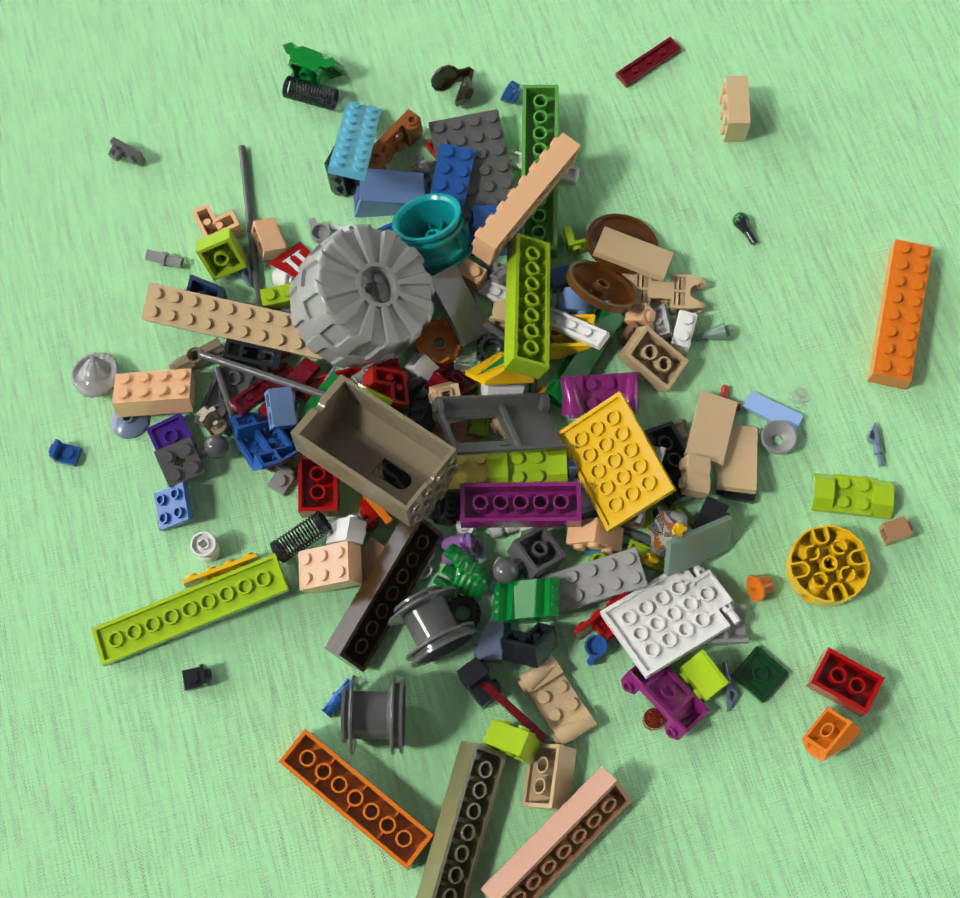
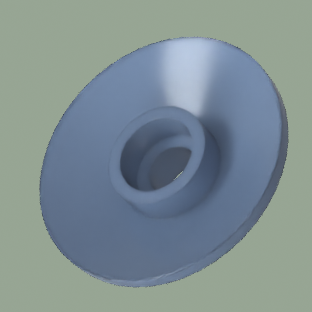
M115 411L111 416L112 430L116 435L124 439L140 436L148 426V415L132 416L128 421H125L126 417H117Z

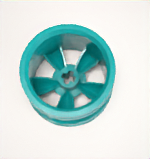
M431 193L419 196L404 204L393 218V231L401 235V241L407 246L418 250L424 259L423 266L430 275H435L454 264L458 267L468 258L472 251V239L467 226L463 224L464 216L460 204L451 195Z

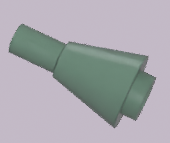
M723 322L707 330V332L695 334L696 341L705 339L727 341V337L730 336L729 326H725Z

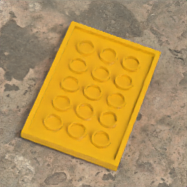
M617 392L558 432L563 444L568 446L566 449L569 460L575 462L577 475L607 532L615 530L676 491L622 392Z

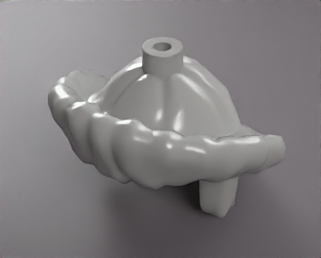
M93 352L82 357L71 371L73 385L85 397L95 398L103 396L114 386L115 374H119V365L116 358L106 352Z

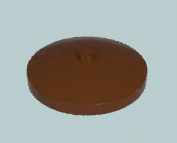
M606 214L598 217L590 224L585 238L587 250L597 263L611 271L624 274L637 272L593 256L604 226L658 246L654 232L645 223L624 214Z
M578 260L573 262L566 272V280L570 288L580 298L596 308L611 313H627L633 309L637 302V293L632 284L620 273L611 271L597 262Z

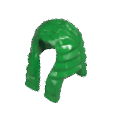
M452 543L445 550L444 556L451 560L456 568L447 564L441 573L454 579V581L451 582L437 575L433 583L436 585L441 584L443 588L454 586L457 593H462L470 598L481 597L491 584V576L488 573V569H485L483 564H479V561L475 560L468 552L463 551L462 547Z

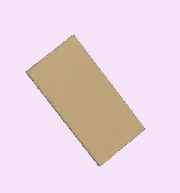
M604 226L593 256L663 282L674 252Z
M701 390L684 456L690 453L708 457L711 460V465L721 468L738 402Z
M732 425L723 466L721 468L717 467L716 490L756 494L757 427Z

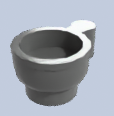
M423 157L412 167L415 172L424 173V179L429 186L432 184L433 174Z

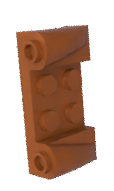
M408 109L375 142L368 168L387 170L386 163L392 160L397 151H401L405 144L411 147L423 133L420 116Z

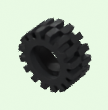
M487 332L486 336L483 334L481 339L478 338L476 356L480 363L491 357L485 351L488 345L495 344L499 347V352L504 351V341L495 334L490 335V332Z
M447 490L445 497L436 502L435 508L431 513V519L434 520L435 524L450 527L457 524L456 521L460 520V494Z
M458 594L457 597L453 596L451 601L447 602L458 625L473 621L475 622V628L477 623L480 622L481 610L477 600L475 601L474 598ZM460 606L468 607L471 611L470 617L466 620L457 619L455 616L456 609Z

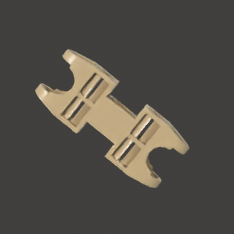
M620 273L636 290V304L647 303L649 306L650 304H665V306H669V314L678 315L679 310L695 314L705 311L706 305L698 302L697 299L691 296V293L706 288V280L701 277L672 274L671 282L652 281V278L645 275L642 278L643 274Z

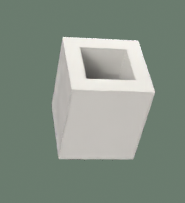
M414 353L405 366L416 378L422 376L426 382L429 381L433 372L439 369L424 353Z

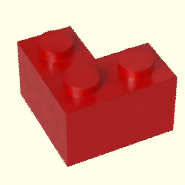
M372 365L362 376L363 385L393 399L391 407L402 413L409 406L407 372Z

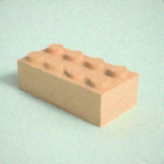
M191 368L115 374L112 404L117 417L194 412L195 379Z

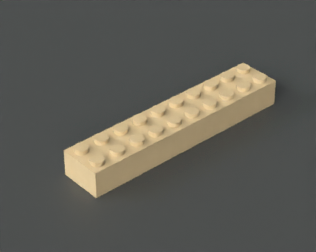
M149 283L141 319L147 322L222 339L238 340L326 362L325 359L318 354H314L305 345L297 328L292 323L290 313Z

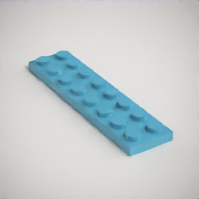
M347 101L327 173L365 181L381 109L373 105L366 106L356 101Z

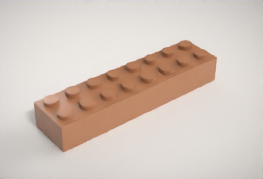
M601 766L501 866L492 878L487 880L481 888L482 892L488 898H538L632 800L620 783Z

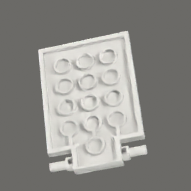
M699 564L691 567L694 571V576L688 569L669 577L663 574L649 582L648 587L635 590L600 611L601 617L645 679L728 630L730 624L720 611L724 615H728L734 625L741 622L732 605L734 600L710 569L706 571Z

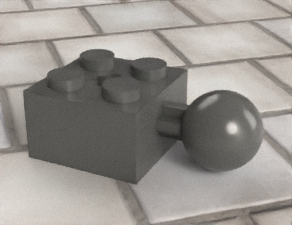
M211 435L205 440L204 446L196 448L190 436L154 451V454L168 486L172 487L205 473L206 469L201 459L207 456L214 459L224 457L228 452L229 444L222 435ZM178 456L181 459H185L183 467L175 463Z
M538 527L512 542L507 550L512 560L509 558L498 560L494 564L493 575L502 584L513 582L517 578L519 570L527 580L537 579L559 567L567 555L546 527Z

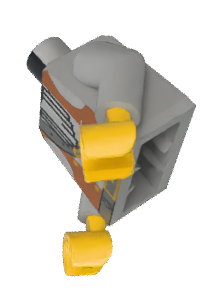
M661 506L652 510L651 513L655 520L648 526L651 536V549L643 558L644 564L652 567L653 563L656 564L659 561L658 556H665L667 540L677 536L682 537L684 533L692 530L687 524V515L676 510L664 511Z

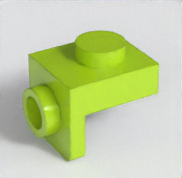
M564 226L563 234H560L562 244H566L568 253L577 254L586 249L585 238L575 241L571 226Z

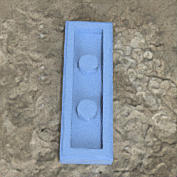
M754 391L750 392L742 408L769 422L773 420L786 421L794 427L795 431L804 416Z

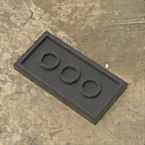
M455 264L432 276L435 288L433 296L461 347L489 331L482 326L486 320Z
M228 359V360H231V361H234V362H237V363H240V364H243V365H246V366H249V367L258 369L257 367H254V366H251V365H248V364H245V363H242V362H239V361H236V360H233V359ZM219 365L231 399L253 385L255 376ZM215 375L200 409L203 406L209 409L213 406L229 426L224 435L230 436L232 426ZM197 414L194 421L195 425L204 427L199 421L200 417Z

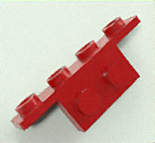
M628 592L619 595L617 598L614 597L607 602L606 606L601 610L612 605L613 603L617 602L618 600L622 599L623 597L629 595L632 592ZM600 609L593 612L591 618L587 621H582L575 627L573 632L577 640H580L593 629L606 642L615 637L601 617Z

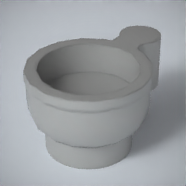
M315 218L309 219L310 235L317 244L331 236V230L327 224L317 223Z

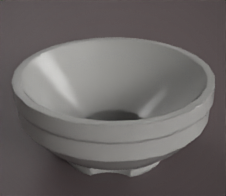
M773 420L767 423L761 433V442L764 448L773 454L781 455L789 452L797 441L794 427L783 420ZM779 436L782 439V444L774 445L771 438Z

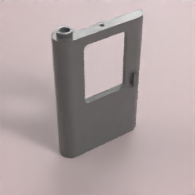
M546 392L436 397L435 401H432V411L437 416L446 442L456 448L457 455L564 450L568 447L567 444H563L548 413L550 398ZM497 418L507 440L458 443L454 438L448 420Z

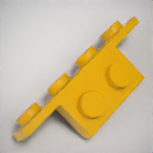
M253 552L247 553L241 559L228 560L222 566H212L205 569L203 573H192L182 580V584L186 588L195 586L260 559V556Z

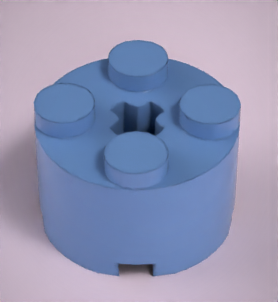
M570 287L564 288L563 292H560V289L557 290L555 309L569 315L593 314V306L580 298Z

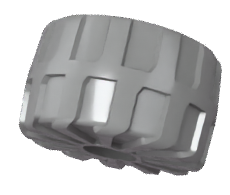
M359 224L354 229L346 232L340 229L316 246L299 266L300 272L291 282L289 289L291 320L304 340L305 345L314 354H318L323 359L331 362L332 365L340 368L360 367L361 369L370 368L372 365L377 366L407 349L419 338L421 331L430 323L434 311V305L431 302V296L435 293L433 279L426 272L423 266L424 259L418 250L407 246L401 241V235L390 229L385 231L373 229L371 224Z

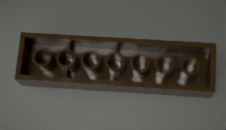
M425 518L410 527L400 520L324 649L347 665L364 672L391 627L388 625V621L395 614L394 608L408 598L444 535Z

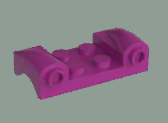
M637 372L559 377L563 395L561 412L562 415H569V419L580 418V414H586L619 391L623 393L634 414H636V410H640Z
M635 665L621 679L622 687L626 692L636 694L640 691L668 720L664 727L666 734L672 739L680 740L710 711L668 666L645 679Z

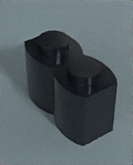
M387 460L382 463L385 478L395 483L397 489H406L410 486L412 479L408 474Z

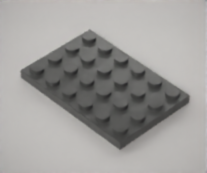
M498 109L428 122L436 162L441 143L476 149L463 212L464 221L469 220L472 206L499 205L502 200L505 202L510 190L513 187L516 189Z

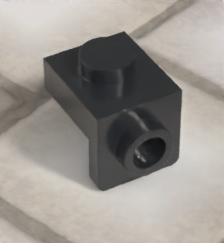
M422 376L415 379L411 378L407 381L410 408L416 393L420 392L426 383Z

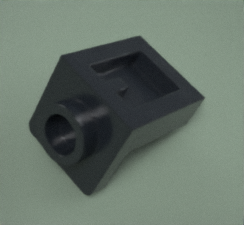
M199 664V667L182 670L185 691L210 686L209 680H212V673L206 665Z

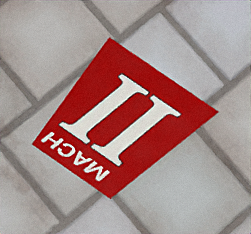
M298 242L268 264L295 278L300 272L299 266L311 251L301 242Z

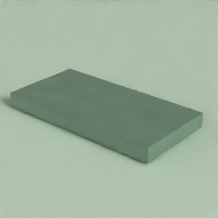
M726 515L688 531L682 537L677 536L667 540L664 574L669 577L728 551L733 518Z

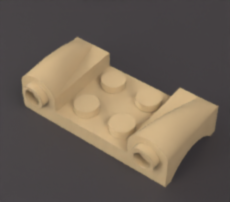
M553 655L547 658L539 668H531L518 677L519 681L517 683L523 693L527 692L552 731L550 736L555 744L567 746L597 726L594 718L581 702Z

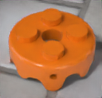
M446 318L431 320L416 340L417 352L426 354L437 366L452 363L457 359L462 350ZM438 340H441L445 344L444 346L438 348L434 345V343Z

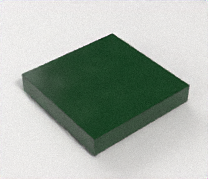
M756 646L731 677L758 701L763 703L789 672L760 647Z

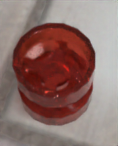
M657 708L648 709L642 717L643 726L649 731L658 730L664 722V716Z

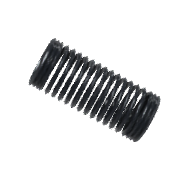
M289 75L284 81L282 95L287 99L305 102L309 105L333 111L338 103L339 90Z
M317 511L311 517L305 519V521L303 520V523L300 522V525L297 524V526L288 530L283 536L270 542L272 552L277 554L279 561L285 563L293 558V556H296L299 551L305 550L313 542L315 543L322 539V537H325V535H328V533L332 532V528L327 518L320 511Z

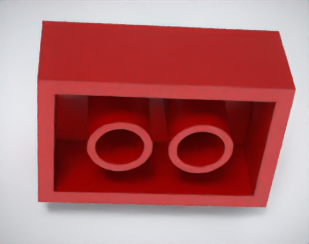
M298 456V512L301 518L311 517L317 511H320L325 517L340 516V479L306 456Z
M828 647L823 651L806 687L863 717L868 713L885 677Z

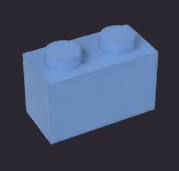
M291 387L267 389L264 395L270 430L293 428L298 422V412L294 410L295 394L291 391Z

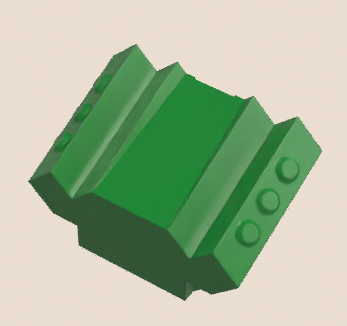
M293 42L283 45L286 54L291 57L288 65L292 70L291 76L316 84L319 83V85L322 84L323 86L330 79L346 74L343 66L333 57L327 58L323 53L305 46L298 47Z
M550 577L547 579L513 581L509 584H495L492 622L513 623L515 625L550 622V618L559 616L560 578Z

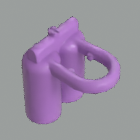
M462 533L443 538L441 541L444 551L452 543H455L474 558H481L484 554L483 543L479 539L471 538V534ZM475 543L479 546V554L472 553V547ZM443 552V554H442V560H443V562H444L446 565H447V564H448V565H449V564H453V563L451 562V560H449L448 558H446V557L444 556V552Z

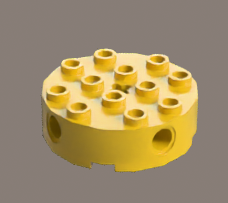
M835 525L817 526L804 531L790 547L785 561L786 577L793 591L805 602L819 607H837L854 598L866 585L870 573V563L863 543L849 530Z

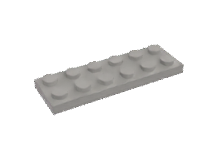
M636 547L537 578H560L559 614L648 587Z

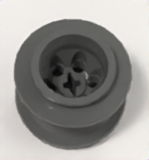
M441 584L428 587L408 597L394 608L395 614L389 619L388 625L398 626L405 623L417 646L406 657L407 661H413L411 663L413 668L424 666L444 657L477 635V630L472 629L475 626V622L468 621L458 625L446 602L455 594L456 587L449 586L443 588Z
M353 675L350 690H348V686H344L342 692V743H347V740H349L350 754L354 755L357 739H388L392 755H395L396 749H399L400 753H404L406 724L405 677H401V680L397 681V677L394 675L389 691H358L357 677Z

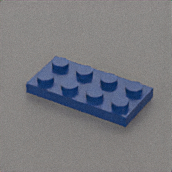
M441 143L430 194L443 193L453 196L459 202L462 213L466 203L476 149Z

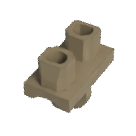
M203 406L197 412L200 417L199 421L210 435L219 436L226 433L229 426L213 406L210 409Z

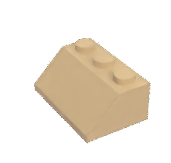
M540 744L532 766L527 764L522 806L558 811L563 803L571 798L577 749L560 744Z

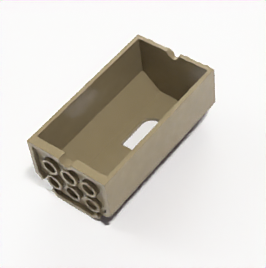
M342 374L321 396L318 405L315 408H311L290 432L298 452L409 527L433 512L436 502L445 497L447 488L458 470L456 448ZM385 459L408 474L412 481L406 489H397L374 474V471Z

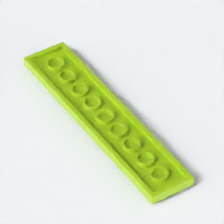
M271 554L91 628L102 666H108L289 591L277 554Z

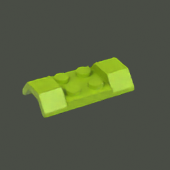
M566 449L488 454L489 483L568 482Z
M813 473L814 496L811 511L890 520L894 507V485L892 481L840 474Z

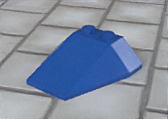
M248 412L242 417L240 415L230 417L236 445L252 471L281 465L300 453L296 450L290 433L296 425L293 428L270 430L268 419L258 414V412Z

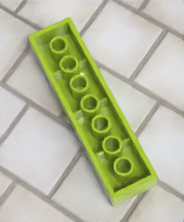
M516 233L507 245L504 370L540 379L549 369L550 243Z

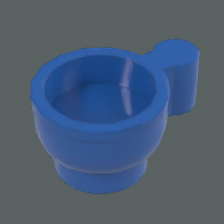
M512 80L506 87L500 100L505 103L515 104L521 93L518 91L520 84Z
M591 635L585 641V650L590 655L587 659L589 666L595 664V657L602 656L607 650V642L600 635Z

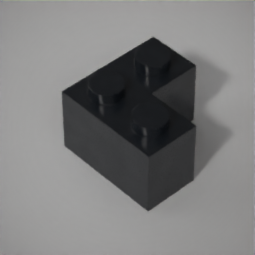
M539 622L528 633L510 629L500 639L503 660L532 668H539L558 647L555 626Z
M476 656L457 670V675L483 710L495 700L480 687V684L483 681H487L501 694L500 689L502 686L496 678L493 680L490 678L489 666L483 659L479 660Z

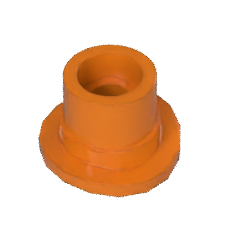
M749 575L747 577V592L753 602H760L765 598L766 594L773 592L774 584L770 577L759 578L756 575Z

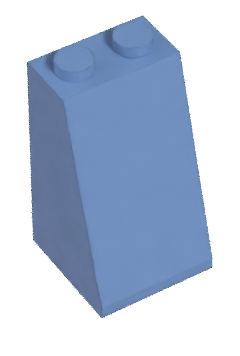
M368 168L365 181L355 179L353 185L354 217L395 215L404 204L414 198L425 195L424 191H426L427 182L424 180V173Z

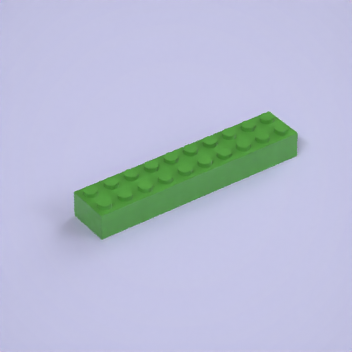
M523 85L521 177L523 175L527 176L531 165L534 162L538 163L541 153L551 147L550 143L555 137L558 138L559 85ZM558 183L521 227L523 235L550 243V258H557Z

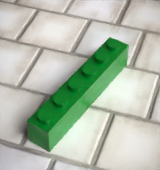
M599 308L596 310L595 326L609 332L610 337L600 350L592 347L565 358L544 391L548 393L550 401L558 408H562L563 404L562 387L559 377L590 375L593 372V366L602 358L605 347L612 342V336L622 326L621 322L625 317L621 313H611Z

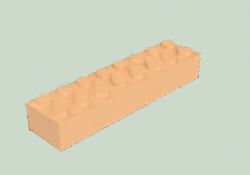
M565 133L552 140L550 143L551 147L541 153L538 163L534 162L531 165L527 176L523 175L520 178L517 188L513 187L510 190L507 200L505 202L502 200L496 208L497 212L494 215L491 213L485 221L486 225L483 228L479 227L474 234L476 238L472 242V254L489 266L574 164L581 145Z

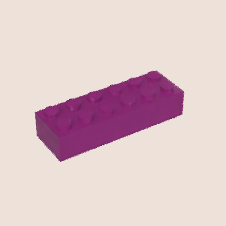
M581 482L460 483L461 528L581 527Z

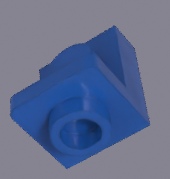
M55 439L54 444L49 448V457L53 461L73 467L77 466L82 453L81 447L62 443L58 439Z

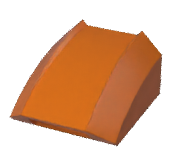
M827 706L803 736L802 741L806 751L822 762L845 749L858 737L862 730L852 721L845 719Z

